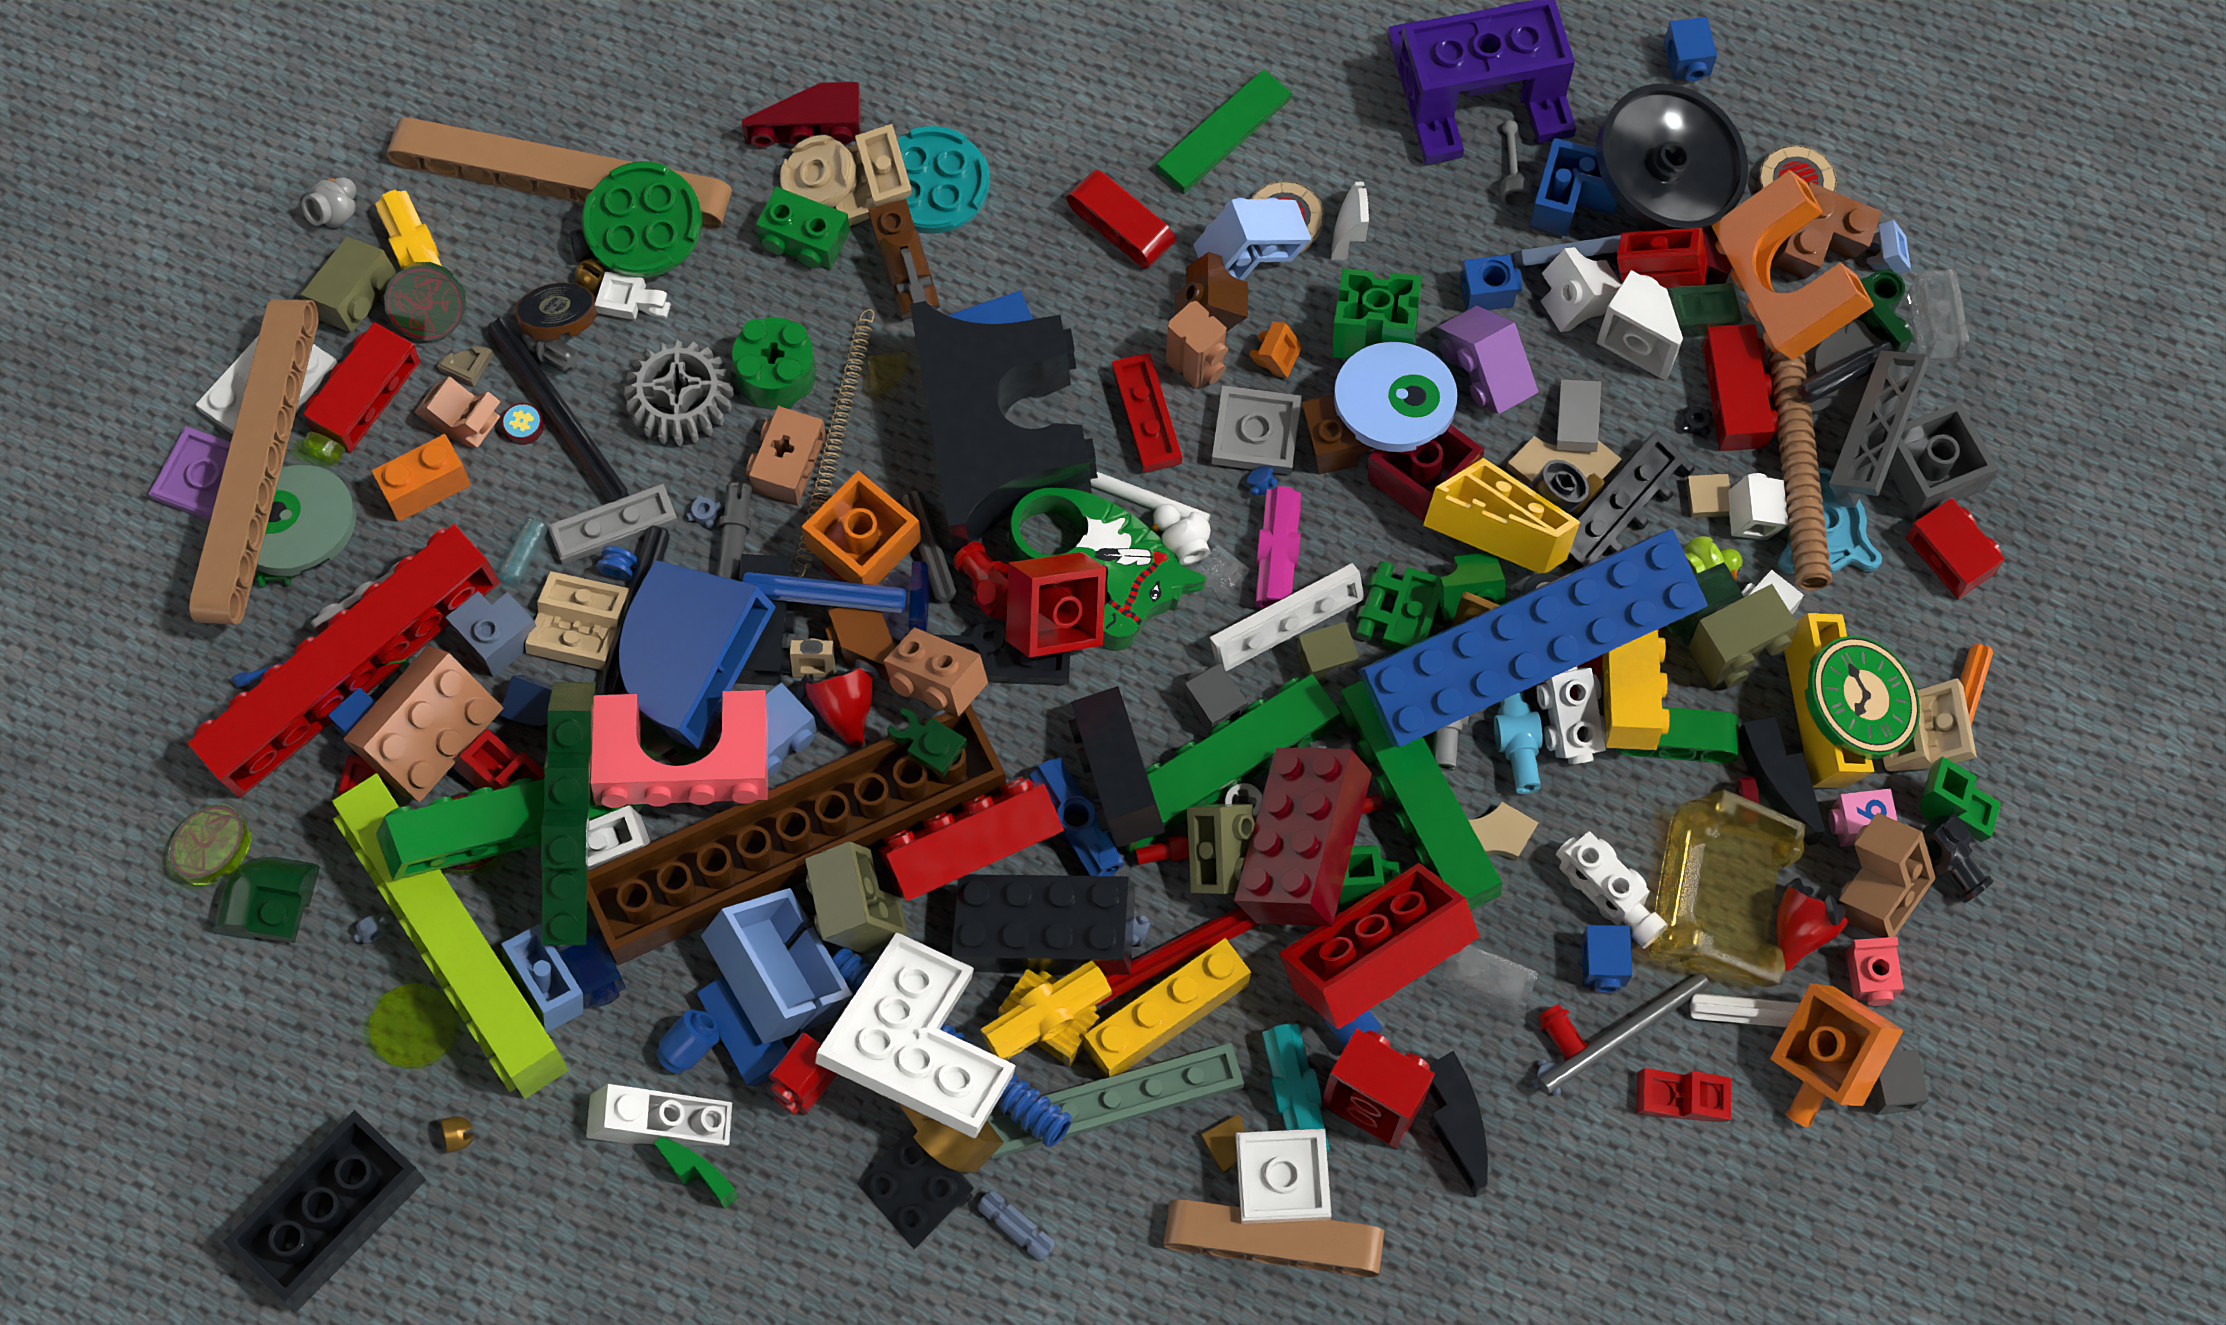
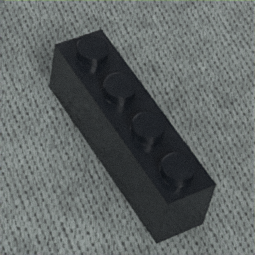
M1119 686L1071 701L1075 718L1068 720L1075 744L1081 742L1084 744L1083 748L1077 749V753L1084 773L1092 771L1093 777L1086 779L1093 803L1101 801L1103 806L1095 809L1102 833L1111 832L1116 848L1166 832Z

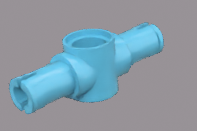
M1521 691L1500 701L1501 707L1498 709V715L1494 717V734L1498 752H1505L1506 759L1511 761L1516 792L1518 794H1530L1537 792L1541 786L1535 756L1539 753L1538 748L1542 747L1543 736L1539 713L1531 711L1530 705L1525 703L1524 693Z

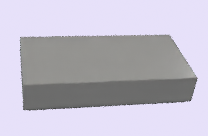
M1561 380L1557 450L1597 452L1601 381Z

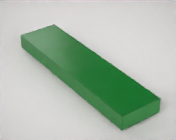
M1263 69L1157 163L1156 171L1185 194L1289 102L1292 92Z

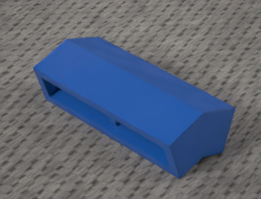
M725 977L718 978L697 992L707 1013L716 1021L719 1035L746 1085L757 1087L770 1079L769 1074L788 1051L781 1039L763 1045Z

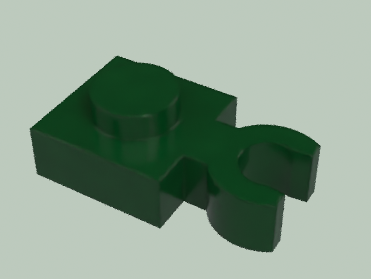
M902 708L899 711L900 718L910 725L903 731H899L889 725L887 728L889 738L898 744L910 743L911 746L907 750L908 757L944 778L966 747L967 739L932 717L925 726H922L918 723L917 716L913 711Z

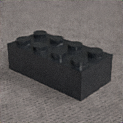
M967 874L958 878L952 958L973 967V972L1025 973L1029 969L1034 973L1045 971L1047 973L1069 974L1092 960L1103 974L1131 975L1135 890L1129 876Z
M354 1110L223 1243L285 1303L297 1312L426 1179L409 1160Z

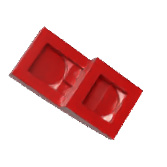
M1643 1068L1637 1072L1636 1114L1712 1122H1728L1731 1120L1732 1077L1691 1071L1684 1075Z

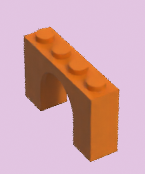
M1788 170L1723 216L1712 228L1718 238L1715 243L1716 249L1720 254L1727 256L1734 268L1730 272L1733 281L1740 290L1746 291L1750 299L1746 303L1749 312L1758 322H1762L1766 330L1762 334L1764 341L1775 354L1781 352L1791 360H1795L1874 305L1857 274L1842 263H1838L1799 290L1789 293H1777L1774 291L1770 280V266L1775 252L1788 237L1823 214L1807 182L1791 170Z

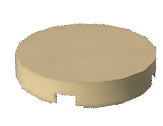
M827 135L811 136L799 142L792 149L794 153L790 156L789 160H784L780 174L782 189L829 207L838 205L848 195L855 181L856 165L852 153L840 141Z

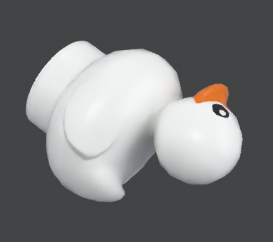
M1163 504L1157 507L1153 514L1154 525L1151 527V530L1157 533L1164 532L1161 537L1163 545L1177 556L1181 565L1198 562L1210 553L1207 541L1210 537L1211 529L1210 524L1203 515L1198 512H1191L1190 517L1180 520V512L1173 505Z

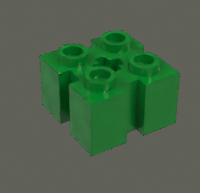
M1342 268L1339 300L1337 301L1334 319L1332 358L1349 359L1361 349L1384 342H1402L1415 345L1422 275L1390 273L1389 279L1374 278V271Z

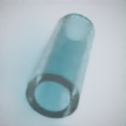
M526 518L497 573L500 579L515 586L520 585L549 530L544 523L534 518Z

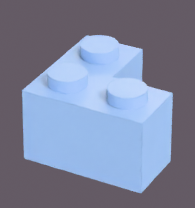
M1236 198L1224 206L1221 213L1205 228L1204 233L1193 245L1198 258L1207 252L1222 256L1223 265L1229 274L1244 281L1259 262H1292L1312 239L1296 200H1278L1277 198L1246 200L1245 198Z

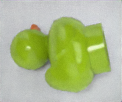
M1699 536L1690 540L1683 550L1698 584L1711 588L1719 585L1724 578L1728 581H1735L1737 573L1743 564L1740 553L1732 548L1719 550L1716 544L1712 543V538Z

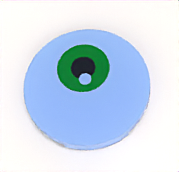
M1384 342L1361 349L1344 363L1336 379L1334 405L1337 416L1339 415L1344 424L1356 435L1357 440L1376 449L1391 452L1416 450L1417 446L1431 441L1438 435H1443L1450 426L1455 414L1457 388L1450 370L1433 353L1413 344Z

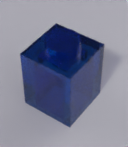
M600 933L587 938L586 945H573L560 952L568 970L583 992V1000L587 1008L594 1004L597 1007L608 1005L620 996V991L626 989L625 983Z

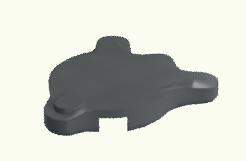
M1854 319L1820 343L1813 357V376L1882 341L1872 334L1862 321ZM1872 373L1812 402L1810 405L1812 415H1817L1831 409L1847 420H1854ZM1896 400L1893 410L1899 407L1900 402Z

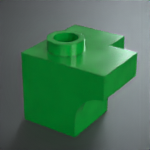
M1486 552L1454 556V572L1448 576L1440 577V611L1443 620L1454 619L1463 592H1469L1497 605L1505 603V578L1496 555Z
M1353 846L1338 902L1339 911H1345L1400 875L1399 862H1390L1382 859L1380 846Z

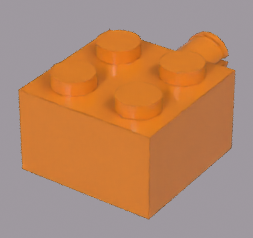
M1810 983L1770 1060L1803 1081L1785 1115L1797 1124L1810 1128L1826 1096L1840 1105L1863 1106L1904 1030L1834 986Z

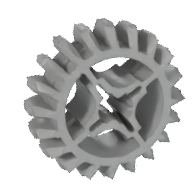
M678 339L674 344V348L667 349V346L661 342L659 346L660 352L655 354L646 349V362L635 359L633 364L635 372L627 373L626 380L629 386L624 387L627 412L633 416L634 425L638 429L644 427L645 435L649 439L658 434L660 442L665 445L670 437L674 436L676 444L681 447L684 441L683 437L690 436L691 440L697 444L699 440L698 432L703 431L705 434L712 436L713 428L711 423L723 426L725 420L722 413H730L732 406L729 399H732L734 396L733 386L730 385L732 381L730 372L724 369V362L720 356L713 358L712 350L709 347L699 352L698 344L694 340L688 348H683L682 342ZM685 371L695 372L707 381H701L700 377H690ZM681 381V384H682L681 394H678V403H677L675 397H676V395H677V391H679V382ZM657 403V407H666L672 411V414L660 412L650 404Z

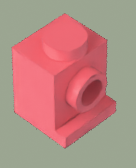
M1897 937L1854 940L1846 950L1853 999L1856 1001L1867 1000L1870 1006H1882L1894 1002V998L1902 992L1904 987L1897 953V946L1899 945ZM1872 966H1882L1884 975H1877L1873 971Z

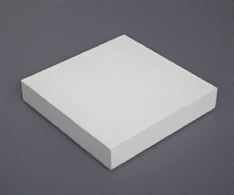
M1325 1129L1236 1133L1241 1224L1331 1219Z

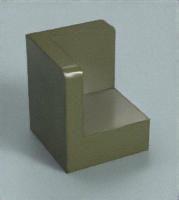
M1346 622L1298 636L1296 651L1305 676L1313 674L1319 684L1326 681L1328 670L1352 664L1358 660V653Z

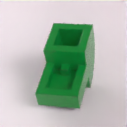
M1942 756L1934 761L1930 767L1920 802V810L1929 822L1937 816H1950L1955 813L1964 822L1971 837L1983 842L1992 837L2001 802L1975 787L1977 776Z

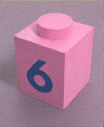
M1891 789L1846 793L1839 796L1832 809L1829 810L1828 820L1832 834H1838L1840 847L1854 846L1860 829L1865 825H1869L1877 812L1897 820Z

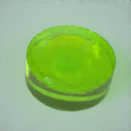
M311 431L307 433L302 443V447L307 453L331 464H338L345 452V448L337 442Z

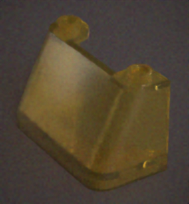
M1721 790L1682 804L1676 810L1670 823L1655 912L1668 924V927L1649 946L1650 958L1666 966L1759 987L1779 985L1785 970L1784 956L1781 949L1774 945L1766 944L1778 870L1789 867L1801 858L1804 851L1803 839L1806 824L1726 790Z

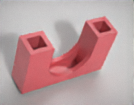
M765 690L723 691L722 733L717 746L700 761L683 766H671L656 762L648 757L640 748L641 715L637 694L594 695L591 788L595 805L619 808L626 804L665 806L669 803L691 802L696 805H707L716 801H735L747 804L756 800H768V709Z

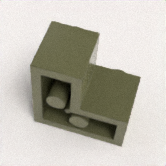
M1770 584L1699 620L1688 649L1713 690L1724 684L1728 688H1732L1749 677L1748 672L1756 662L1755 658L1766 652H1769L1771 656L1776 655L1792 644L1791 639L1798 624L1773 584Z
M848 841L805 858L808 870L806 884L814 898L817 913L814 921L818 933L822 936V940L865 954L888 946L896 932L909 937L900 897L879 890L870 849Z

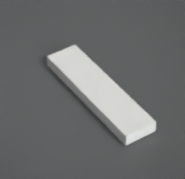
M1351 563L1211 636L1210 641L1216 665L1221 663L1224 669L1228 671L1362 601L1364 594L1359 570Z

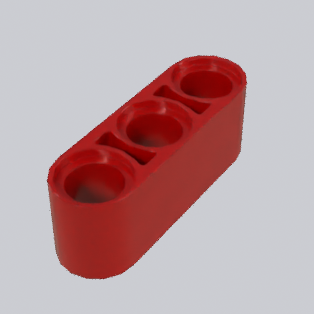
M1093 170L1066 196L1067 203L1073 212L1141 268L1148 269L1176 242L1175 236L1168 225L1100 170Z

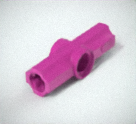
M1277 486L1273 489H1267L1263 529H1260L1256 561V566H1259V573L1256 583L1255 606L1262 609L1292 595L1294 569L1297 570L1301 533H1298V523L1300 521L1302 501L1301 493L1293 490L1292 487Z

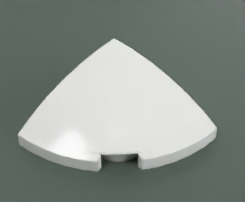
M1355 182L1341 206L1333 234L1331 260H1347L1350 241H1366L1369 212L1367 190L1362 188L1364 182Z

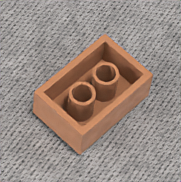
M427 646L343 740L399 794L420 803L455 764L458 757L502 711L503 707L449 652Z

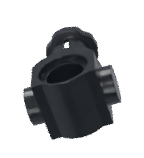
M1955 813L1950 816L1940 815L1935 817L1922 830L1934 873L1938 876L1945 874L1961 893L1959 898L1963 903L1978 896L1994 882L1990 876H1985L1969 857L1973 852L1969 846L1971 834L1964 822Z

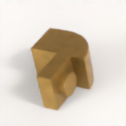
M901 1103L899 1104L918 1130L914 1138L920 1146L938 1162L955 1171L976 1173L1004 1144L988 1120H986L974 1139Z

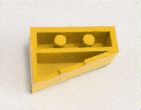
M1482 458L1435 488L1423 526L1540 574L1548 573L1567 560L1580 521L1491 462Z

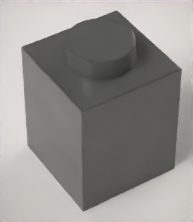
M1221 663L1210 669L1207 666L1201 667L1188 677V682L1185 683L1184 698L1208 734L1223 721L1230 720L1234 722L1245 715L1244 712L1247 709L1248 702Z
M1896 1045L1871 1090L1876 1115L1917 1111L1929 1101L1918 1049L1903 1051V1046Z

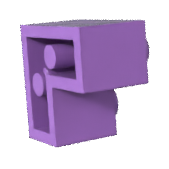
M1475 306L1437 327L1441 338L1439 342L1441 354L1447 362L1453 363L1468 372L1472 385L1469 387L1470 393L1478 406H1483L1500 414L1539 393L1515 322Z

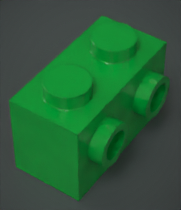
M777 186L756 223L759 243L766 250L778 255L784 252L797 257L801 263L810 268H818L820 266L831 270L850 234L847 213Z

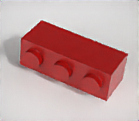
M376 322L370 326L367 332H362L356 338L353 350L343 363H338L332 369L326 385L319 393L314 394L308 400L303 416L311 432L351 454L421 362L414 344Z
M1756 324L1708 327L1701 346L1719 452L1767 448L1773 434H1776L1778 431V416L1776 410L1770 409L1769 398L1772 394V382L1770 375L1764 374L1762 364L1765 361L1766 355L1763 338H1758Z

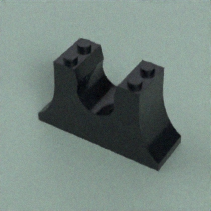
M926 301L911 303V316L954 555L970 542L979 541L995 524L1012 515L1018 502L1035 490L1043 488H1068L1092 493L1091 479L1098 478L1095 463L1096 455L1093 439H1084L1082 425L1053 423L1047 427L1029 429L1020 427L1005 417L1010 407L1022 398L1032 395H1048L1071 385L1069 370L1077 369L1074 355L1075 348L1071 328L1063 329L1061 315L1013 323L982 324L950 317L936 310Z

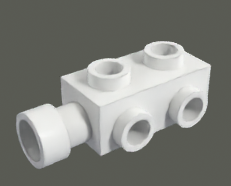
M1576 666L1543 681L1542 685L1537 686L1539 705L1542 710L1548 709L1550 726H1545L1544 728L1547 748L1550 751L1555 750L1556 757L1568 758L1569 764L1593 761L1592 753L1606 751L1604 742L1605 720L1599 714L1597 699L1601 697V687L1597 676L1592 674V668H1577ZM1575 684L1578 693L1577 700H1573L1570 696V689ZM1581 726L1584 727L1585 740L1582 742L1577 737V731Z
M1589 831L1579 840L1575 837L1570 838L1557 851L1556 856L1561 860L1559 868L1569 878L1572 886L1581 890L1599 908L1600 914L1604 918L1611 920L1615 925L1622 926L1625 924L1630 926V930L1633 932L1631 937L1643 949L1650 946L1666 930L1668 924L1656 912L1651 914L1644 907L1650 891L1647 889L1642 876L1633 869L1628 870L1616 858L1614 849L1605 840H1598ZM1579 870L1587 880L1580 879L1576 875V871ZM1610 901L1617 910L1610 909L1606 902Z

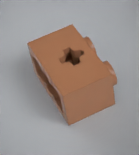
M777 406L773 418H767L763 425L760 440L763 443L758 454L752 453L747 464L746 476L750 478L752 492L798 506L826 439L824 420Z

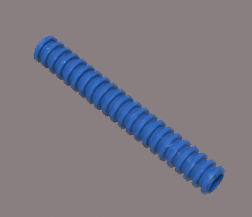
M843 948L837 951L831 958L852 992V997H854L873 966L869 963L863 964V959L860 956H853V951ZM945 1022L943 1023L940 1030L966 1042L964 1034L961 1032L955 1034L956 1029L952 1025L945 1026ZM972 1040L967 1041V1043L976 1046ZM1014 1073L995 1107L1000 1105V1111L1004 1115L1011 1114V1120L1015 1123L1022 1122L1021 1127L1024 1130L1029 1131L1032 1129V1136L1036 1139L1043 1138L1045 1146L1051 1147L1056 1145L1067 1133L1071 1125L1072 1116L1068 1112L1061 1113V1108L1057 1104L1050 1105L1048 1097H1039L1040 1092L1036 1088L1029 1089V1083L1025 1080L1018 1081V1075Z

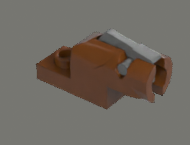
M903 199L869 208L868 215L901 317L904 319L912 318L911 303L926 301L936 310L940 308L928 262L918 231L915 230L907 200Z

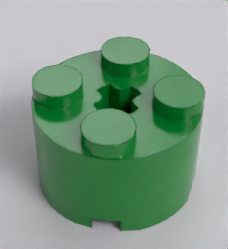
M769 317L760 320L752 319L744 324L743 330L737 336L732 350L737 383L741 391L753 404L769 410H776L777 406L789 408L795 405L794 403L802 397H806L813 389L816 381V365L812 343L805 327L799 323L779 317Z

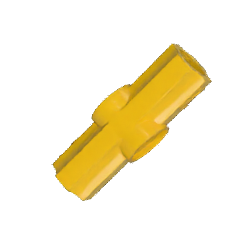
M392 190L382 194L381 199L375 205L381 221L390 236L388 240L401 269L414 262H433L441 265L438 259L439 253L426 224L421 223L407 192Z
M1091 960L1056 983H1044L1031 990L1019 1001V1006L981 1028V1034L993 1055L1003 1060H1009V1058L1022 1052L1040 1039L1042 1041L1050 1040L1065 1031L1074 1022L1075 1017L1112 995V990L1102 971Z

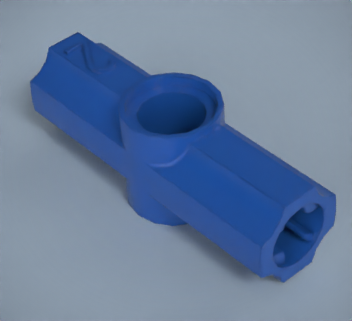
M1061 758L1050 759L1039 765L1034 772L1029 774L1030 780L1045 784L1064 829L1059 835L1069 844L1088 876H1113L1119 869L1124 867V861L1107 833L1103 834L1093 804L1084 797ZM1080 814L1087 819V822L1082 826L1074 827L1065 820L1070 815Z

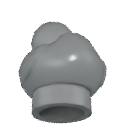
M345 177L331 178L315 183L309 195L305 196L302 200V210L307 220L315 226L321 224L333 228L343 226L356 210V204L353 200L356 195L355 184Z

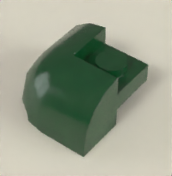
M273 856L250 859L233 871L224 886L213 924V932L219 935L255 941L260 937L295 943L304 908L309 907L320 866L315 863Z

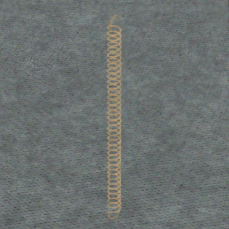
M872 309L865 310V311L861 314L860 319H859L858 321H856V326H857V327L854 329L855 334H853V336H852L854 340L851 341V346H852V347L849 348V352H850V353L847 355V358H848L849 360L846 361V365H847V366L844 368V372H845V373L842 375L843 380H841V382H840L842 386L839 387V392H840V393L837 394L838 400H836V402H835V404H836V407H834V412H835V413L832 414L833 420L830 421L831 427H829V429H828L830 433L827 434V439H828V440L825 441L826 447L823 448L824 454H822V456H821L823 460L820 461L821 467L818 468L819 474L816 475L817 481H815V483H814L816 487L813 488V493H814V494L811 495L812 501L809 502L810 508L807 510L808 515L805 517L806 520H808V516H812V515L814 514V513L811 514V513L809 512L810 509L817 510V509L820 508V507H812V506H811V503H812V502H815V503H817V504H820V503H818V502H823V503H825V501H823V500H814V499H813V496H814V495H816V496H818V497H821L820 495H824V496H826V497H822V498H824V499H828V498H829V496H828L827 494H824V493H815L814 490H815L816 488H818L819 490H823V489H821V488H825V489H828V490H824L825 492H830V491H831L830 488L825 487V486H817L816 483H817L818 481L821 482V483H824V482H822V481H826V482H829V483H825V484H827V485H832V484H833V483H832L831 481H829V480H825V479H820V480H819L818 476H819V475L825 476L824 474H827V475L833 476V477H828V478H831V479L834 478V475H833V474L826 473V472H822V473H821V472H820V469H821V468H824L825 470H829V471H831V472H835V471H836V469H835L834 467H832V466H822V462L825 461L826 463H830V462H828V461H833V462H835V463H831V464H833V465H837L838 462L835 461V460H833V459H824L823 456H824L825 454L828 455V456H831V455H829V454H834V455H837V456H832V457H834V458H839V457H840L837 453L826 452L825 449H826L827 447H828L829 449H832L831 447H834V448L840 449V450H835V451H838V452L841 451V448H840V447L834 446V445H829V446H828V445H827V442L830 441V442L836 443V444H838V445H842L843 442H842L841 440H839V439H829L828 436H829L830 434H832L833 436H836L835 434H840V435H842V436H837V437H839V438H844V437H845L844 434H842V433H840V432H831L830 429H831L832 427H833L834 429H838V428H836V427H841V428L845 429V430H841V431H846V430H847V429H846L845 427H843V426H840V425H832V422H833V421H836L837 423H841V422L837 421V420H841V421H845V422H846V423H842L843 425L848 424V421H846V420H844V419H840V418H836V419H835V418H834V415H835V414H837L838 416H842V415H840V414L848 415V416H843V417H845V418H849L850 415H849L848 413H845V412H836L835 409H836L837 407L840 408V409H843V408H841V407H846V408H849V409H850V410L847 409L846 411H851V410H852L849 406H846V405H838L837 402H838V401H841L842 403H846V402L842 401V400H846V401L852 402V403H847L848 405L853 404V401H852V400H850V399H845V398H841V399H840V398H839V395L842 394L843 396H847V395L844 394V393H846V394H851V395H853V396H848V397H850V398H854V397H855V395H854L853 393H850V392H841V388H842V387L845 388V389H848V388H846V387H851V388H854V389H855V390H851V391H857L856 387L851 386V385H843L842 382H843V381H846L847 383H851V382L847 381V380H851V381L857 382V383H852L853 385H857V384H858V381H857V380H855V379H850V378H846V379H845V378H844V375L847 374L848 376H852V375H850V374H856V375H858V376H853V377H855V378H860V375H859L858 373H855V372H846V368L848 367L849 369L855 370V371H857V372L862 371V369H861L859 366H855V365H849V366H848L847 363H848V361H851L852 363H855V362L852 361V360H856V361H860V362H861V363H856V364H858V365H863V364H864L863 361H861V360H859V359H850L849 356H850L851 354H852L853 356H856L855 354H860V355H862L863 357H859V358H865V355H864L863 353H860V352H851V348H854V349H856V350H859V349H857L856 347H860V348L865 349V350H860V351H862V352H866V351H867V349H866L865 347H863V346H859V345L853 346V342L855 341V342H857V343H860V342H858V341H864V342H866L867 344H863V345H868V344H869L868 341H866V340H864V339H855L854 336H855V335H858L859 337H863V336H861V335H859V334H864V335H867V336H869V337H863V338H865V339H869V338H870V335H869V334L863 333V332H858V333H857V332H856V329L859 328L860 330H863V329L860 328V327H864V328L870 329V331H869V330H864V331H866V332H871V331H872V329H871L870 327H867V326H858V322H859V321H868V322H871V323L873 322V319H874V311H873ZM867 311L873 313L872 320L861 319V317ZM803 535L800 537V539H801L802 542H800V543L798 544V546H799V548H800V549L797 550L798 556L795 557V561H796L799 565H802V564L797 561V558H798V557H801V558L808 557V558H811V559H807L808 561H812V560H813V558H812L811 556H808V555H800V554H799V551H800V550H802V551H804V552H808V551H806V550H809L808 548H801V546H800L802 543H804V541L802 540ZM806 563V565H803L805 566V569L803 574L800 576L801 578L804 576L806 568L812 567L811 564Z

